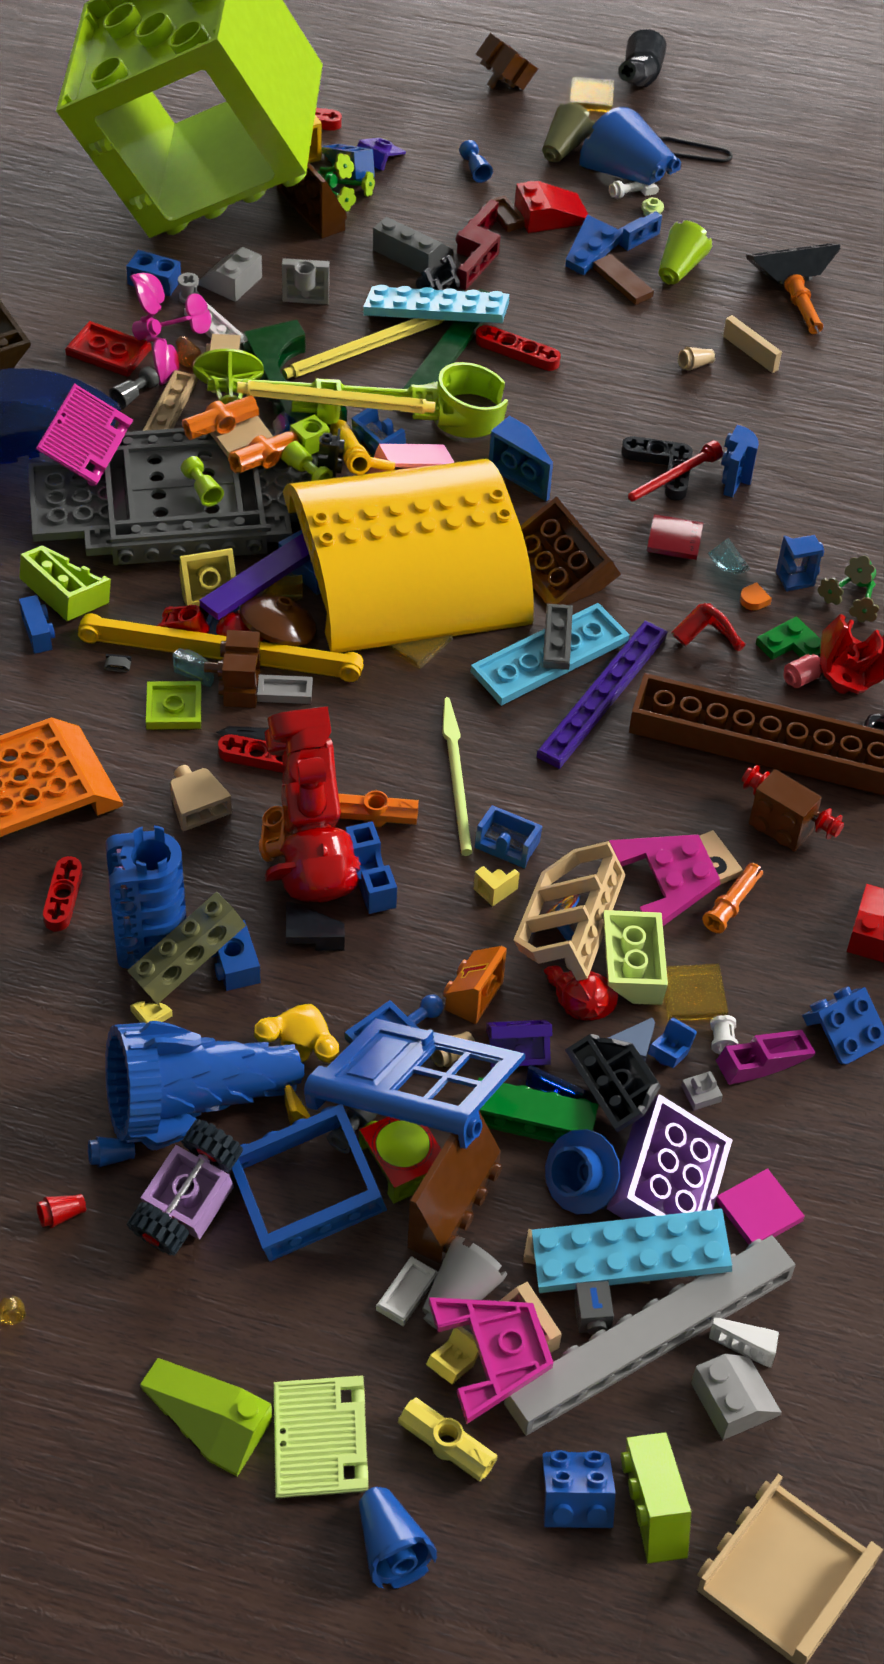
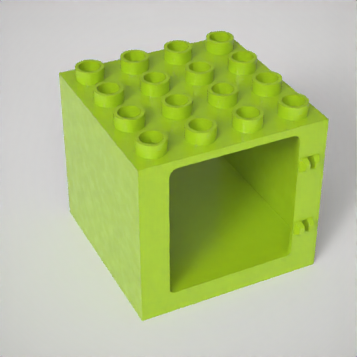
M90 0L84 3L56 112L148 237L151 238L165 231L169 235H174L181 232L194 219L205 216L207 219L216 218L226 210L228 205L240 200H244L245 203L255 202L265 194L267 189L281 183L285 187L294 186L305 177L323 64L283 0ZM200 70H205L226 102L174 123L153 91Z

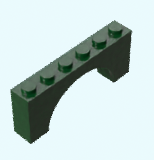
M298 320L244 331V342H241V349L256 356L262 362L264 373L260 380L287 382L280 370L288 360L306 352L305 332ZM266 398L268 402H272L275 416L280 417L284 432H290V425L315 414L291 412V400ZM341 406L339 420L347 422V408Z

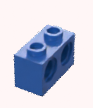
M141 250L135 253L126 266L128 285L135 286L130 277L131 275L149 273L158 278L166 296H171L178 286V277L181 275L180 261Z

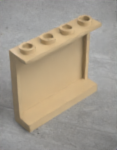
M778 1474L772 1483L765 1481L755 1496L759 1501L754 1508L751 1509L747 1506L736 1522L739 1528L734 1535L728 1532L723 1537L717 1547L720 1553L713 1561L708 1558L698 1572L701 1581L697 1591L792 1663L807 1664L877 1563L883 1549L872 1541L867 1548L862 1546L782 1488L780 1483L783 1477Z

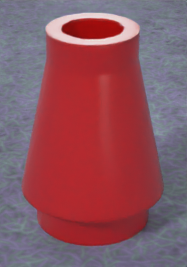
M82 1194L44 1197L43 1201L37 1202L36 1209L42 1227L50 1226L53 1228L78 1214L86 1212V1203Z

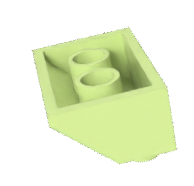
M604 910L603 922L608 986L633 1004L662 1005L668 986L662 913Z

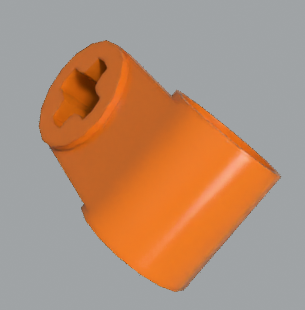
M281 806L269 808L262 818L259 849L262 858L266 862H271L275 857L284 855L280 849L285 839L292 835L286 831L283 807Z

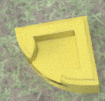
M140 1001L130 1005L131 1012L140 1023L146 1024L149 1021L164 1022L173 1016L172 1010L162 1003L155 1004Z

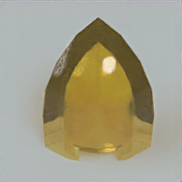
M288 574L263 590L262 594H275L292 600H303L302 575Z

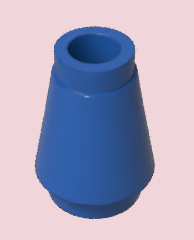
M96 1136L95 1140L88 1141L89 1164L97 1165L98 1168L135 1158L134 1143H126V1141H120L116 1138Z

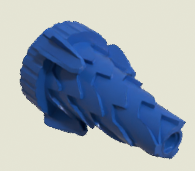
M149 1021L146 1024L113 1025L108 1032L106 1042L105 1074L109 1113L114 1132L120 1141H126V1143L141 1142L150 1150L161 1149L181 1141L194 1121L197 1120L194 1117L201 1115V1112L220 1111L234 1104L254 1103L253 1098L285 1095L284 1088L287 1085H291L295 1092L297 1084H300L302 1077H304V1064L301 1063L299 1052L295 1049V1044L269 1046L268 1042L242 1044L236 1041H215L214 1038L201 1037L200 1034L159 1021Z

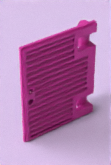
M74 383L36 450L88 481L90 486H96L133 419ZM113 419L120 422L117 428L110 425ZM88 462L95 465L92 472L86 469Z

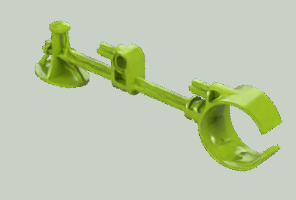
M237 349L207 351L199 355L193 362L195 376L206 383L207 391L216 393L218 401H222L224 404L242 399V396L245 394L239 393L237 397L233 393H237V382L248 381L419 398L435 402V412L413 413V419L434 420L435 424L444 432L463 438H477L491 434V430L504 420L508 404L507 399H504L501 403L505 386L504 380L483 366L466 362L452 363L445 366L441 370L437 382L425 385L411 384L409 389L343 385L340 380L315 378L313 383L260 380L264 373L262 362L256 356ZM221 392H225L226 395L222 397ZM461 394L479 395L490 399L497 406L476 407L466 404L454 396ZM291 400V412L315 413L326 424H334L339 421L341 405Z

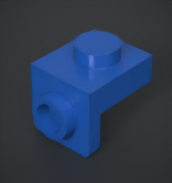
M671 1018L667 1023L664 1033L651 1044L647 1054L656 1058L659 1063L674 1068L688 1055L697 1031L681 1021Z

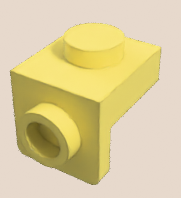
M463 1327L454 1328L449 1340L430 1355L426 1365L453 1384L474 1366L479 1355L473 1335Z

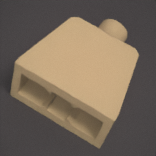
M182 765L174 771L176 778L170 782L171 798L183 832L232 814L231 795L208 769L202 768L192 772L189 766Z

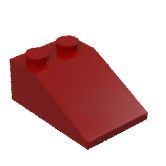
M540 181L516 184L514 206L524 217L525 228L528 233L583 224L588 212L577 193Z
M866 884L846 952L884 963V889Z

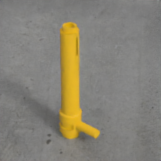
M339 420L331 425L330 432L332 435L337 436L338 428L341 429L340 439L345 440L343 461L351 473L361 475L366 473L370 467L386 471L394 470L395 462L369 456L366 449L359 444L347 422Z

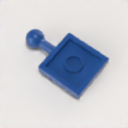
M427 995L422 999L420 1008L406 1016L389 1000L345 1032V1040L351 1044L375 1019L419 1028L416 1025L426 1017L436 1018L443 1012V1001L437 995Z

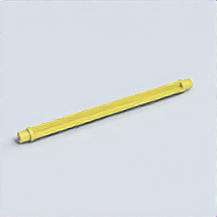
M411 319L290 364V367L282 369L283 377L285 379L300 377L439 325L444 320Z
M255 381L237 382V393H243L246 396L252 395L254 397L390 411L397 410L419 414L435 412V402L426 401V399L342 390L335 391L332 389L284 384L277 385Z

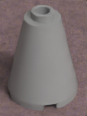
M456 1236L451 1242L422 1309L426 1314L424 1320L435 1329L436 1325L428 1303L429 1297L482 1300L500 1285L507 1276L506 1271L498 1272L501 1268L500 1263L474 1243L470 1247L463 1245L462 1242L465 1240L463 1237Z

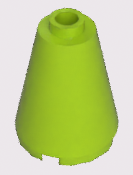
M683 221V223L678 224L676 222L671 227L658 272L664 283L677 284L710 252L712 240L711 238L708 240L705 235L707 231L697 223Z

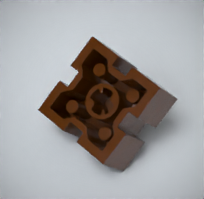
M489 33L476 53L482 59L480 64L493 72L492 77L487 82V85L492 89L501 79L512 88H515L517 85L524 90L538 70L535 65L492 33Z
M227 630L226 641H221L220 657H224V659L218 662H204V672L218 673V677H222V679H219L218 693L223 695L224 706L256 708L258 680L261 670L259 652L260 632Z

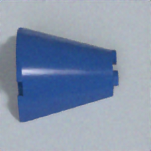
M627 107L614 108L606 112L592 126L594 131L589 139L585 138L579 163L580 166L646 185L659 181L664 176L665 171L671 175L681 169V160L671 152L636 111Z

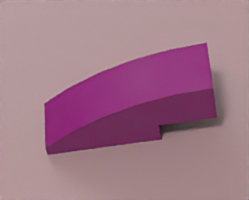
M803 1030L755 1035L750 1043L725 1046L716 1059V1063L730 1085L782 1071L812 1058L816 1052Z

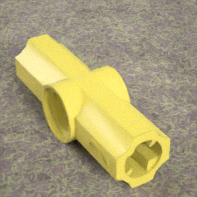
M417 1397L406 1405L399 1417L398 1423L431 1446L438 1458L450 1460L479 1482L485 1479L497 1460V1455L465 1433L462 1425L457 1420L444 1418ZM448 1435L453 1437L455 1441L445 1443L440 1438Z

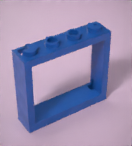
M343 1104L327 1107L321 1113L310 1118L299 1119L291 1126L280 1131L269 1132L263 1138L250 1144L239 1145L243 1148V1152L235 1162L232 1170L261 1246L269 1261H273L387 1211ZM342 1126L368 1190L268 1234L243 1169Z

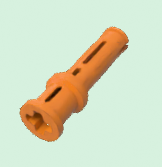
M792 275L786 279L784 287L791 294V302L798 306L809 332L817 334L815 326L821 332L823 324L810 301V290L805 288V281L801 275Z
M749 863L728 892L717 897L713 909L704 914L702 917L703 923L710 931L723 933L727 928L729 919L738 914L739 904L763 875V870L757 873L761 868L759 865Z

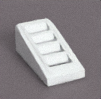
M714 1318L709 1338L744 1356H749L752 1360L764 1366L771 1367L776 1353L779 1332Z

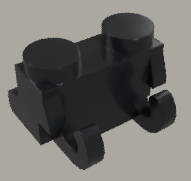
M447 255L440 260L441 264L434 267L432 270L427 268L422 271V277H418L416 280L417 289L430 287L435 290H443L442 286L451 280L453 283L449 287L451 289L459 288L460 282L456 274L457 268L452 257Z

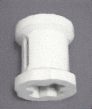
M719 1015L710 1020L711 1030L714 1034L711 1048L715 1053L720 1054L725 1046L738 1045L734 1033L736 1028V1019L734 1017Z

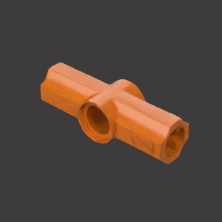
M252 395L228 404H224L222 401H214L207 406L205 412L183 419L182 427L189 440L214 431L220 434H227L234 429L236 423L258 416L259 408Z
M293 430L268 439L263 435H259L250 442L249 446L229 453L230 469L236 474L260 465L266 469L271 468L279 461L283 450L289 443L293 441L299 442L298 435Z
M371 791L365 796L338 794L341 809L339 818L364 820L365 823L373 821L375 827H381L387 822L417 825L419 800L388 798L381 791Z

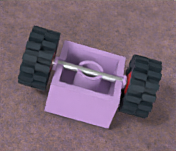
M195 1120L181 1141L183 1146L189 1150L186 1151L177 1145L174 1146L141 1196L142 1202L126 1224L136 1236L141 1237L144 1242H148L152 1247L158 1248L161 1252L167 1253L170 1256L176 1255L189 1234L200 1240L234 1188L231 1178L227 1173L230 1172L243 1152V1148L239 1146V1143L232 1140L233 1137L226 1135L222 1129H217L215 1125L211 1123L209 1125L204 1120Z

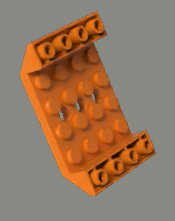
M51 717L0 735V837L88 804L92 805L97 816L123 806L121 798L80 726ZM8 756L16 757L14 761L10 762L3 760ZM19 775L27 777L23 781L14 780ZM29 795L38 797L32 801L25 800V797Z

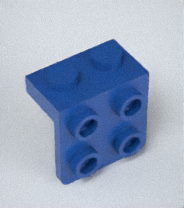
M849 986L844 987L833 993L835 998L828 1002L825 998L811 1004V1011L802 1015L807 1026L821 1023L840 1064H849L884 1045V1026L865 987L853 990Z
M556 1450L545 1452L542 1458L545 1482L544 1527L613 1528L615 1486L610 1455L599 1451L566 1452Z

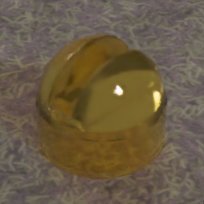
M12 1296L13 1298L9 1299L5 1297L0 1302V1321L3 1324H17L25 1318V1306L19 1297Z

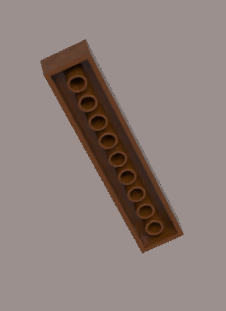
M644 673L632 709L629 733L884 795L883 730Z

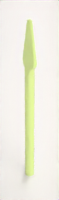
M446 697L444 699L442 734L447 740L461 854L469 856L472 854L458 747L460 731L450 699Z

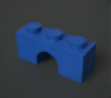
M373 821L345 827V831L351 836L354 855L359 858L361 863L360 871L357 873L358 885L368 913L371 914L396 908L397 885L390 866L383 865L381 842Z

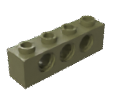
M215 892L127 971L155 1003L159 1004L241 931L246 924L234 908L218 892Z

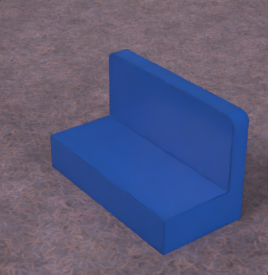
M655 211L618 229L623 232L622 241L619 245L629 251L660 234L662 215Z

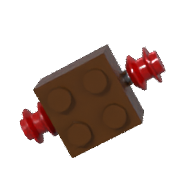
M756 765L754 768L749 767L745 771L741 780L744 782L743 789L754 788L753 795L755 796L749 824L759 832L765 833L782 846H786L795 852L813 832L814 826L816 833L822 830L826 832V839H830L832 836L836 838L844 827V823L841 822L842 815L836 818L831 816V808L822 812L818 811L822 799L820 795L776 769L771 774L768 771L761 774L759 773L760 766Z

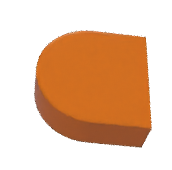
M757 582L745 587L741 591L740 603L746 609L759 610L771 605L772 598Z

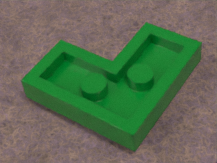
M797 616L765 632L756 639V645L771 660L790 650H793L799 657L806 654H816L820 657L821 639Z

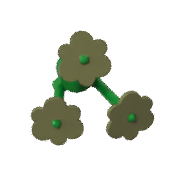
M865 555L860 556L858 559L853 557L849 560L850 565L845 568V575L847 577L840 582L836 578L822 579L821 585L818 587V594L824 597V601L827 604L832 602L838 605L842 602L841 595L844 593L841 587L850 581L857 586L867 587L865 597L862 600L855 599L853 606L849 609V613L851 616L857 617L859 622H865L866 620L873 622L877 619V612L879 611V606L874 604L871 599L872 590L876 585L873 581L877 574L876 569L869 557Z

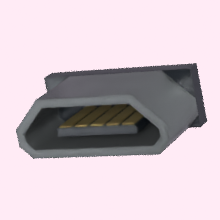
M106 654L104 669L108 671L129 672L132 663L131 656Z

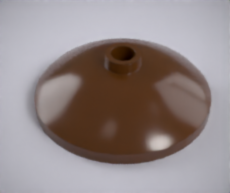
M259 594L243 603L240 608V618L245 626L253 632H260V637L281 645L300 646L311 642L316 634V623L310 613L288 597L275 594Z

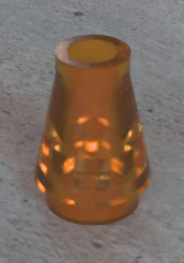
M181 336L176 340L179 362L184 366L193 367V362L201 355V350L188 337Z

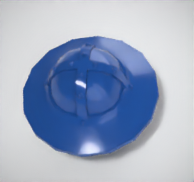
M584 1129L572 1130L559 1137L550 1149L545 1164L546 1184L552 1198L563 1209L575 1214H592L609 1203L616 1194L619 1184L620 1165L614 1147L603 1135Z

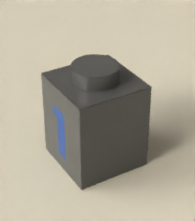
M609 1281L576 1283L574 1304L578 1332L594 1335L600 1330L608 1331L611 1329L614 1313Z

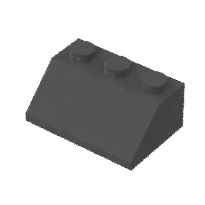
M385 217L373 227V250L419 273L427 268L432 270L441 264L440 260L454 254V250L445 244L389 217Z

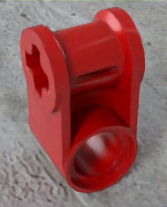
M197 605L166 607L162 613V622L157 625L207 634L210 629Z

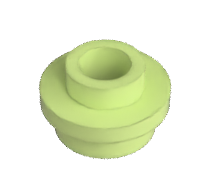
M657 198L646 199L642 203L643 213L645 216L655 211L661 214L664 210V204Z

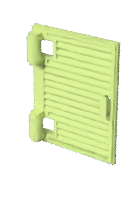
M363 1376L274 1382L276 1498L366 1492L368 1490V1464ZM341 1390H351L352 1402L341 1403ZM354 1465L355 1479L344 1480L343 1466Z

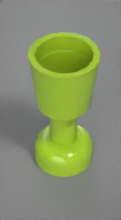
M298 441L289 443L283 450L282 461L300 472L306 470L312 475L311 481L333 477V472L328 467L321 466L318 468L312 463L313 458L311 454Z
M189 457L182 463L181 472L186 478L195 479L194 488L204 506L211 507L218 504L224 496V490L211 476L203 475L204 464L199 457Z

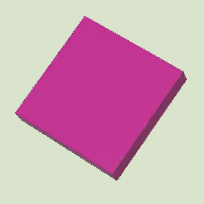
M769 1169L719 1194L716 1198L718 1205L748 1244L757 1239L763 1241L771 1235L776 1237L803 1222L805 1217Z

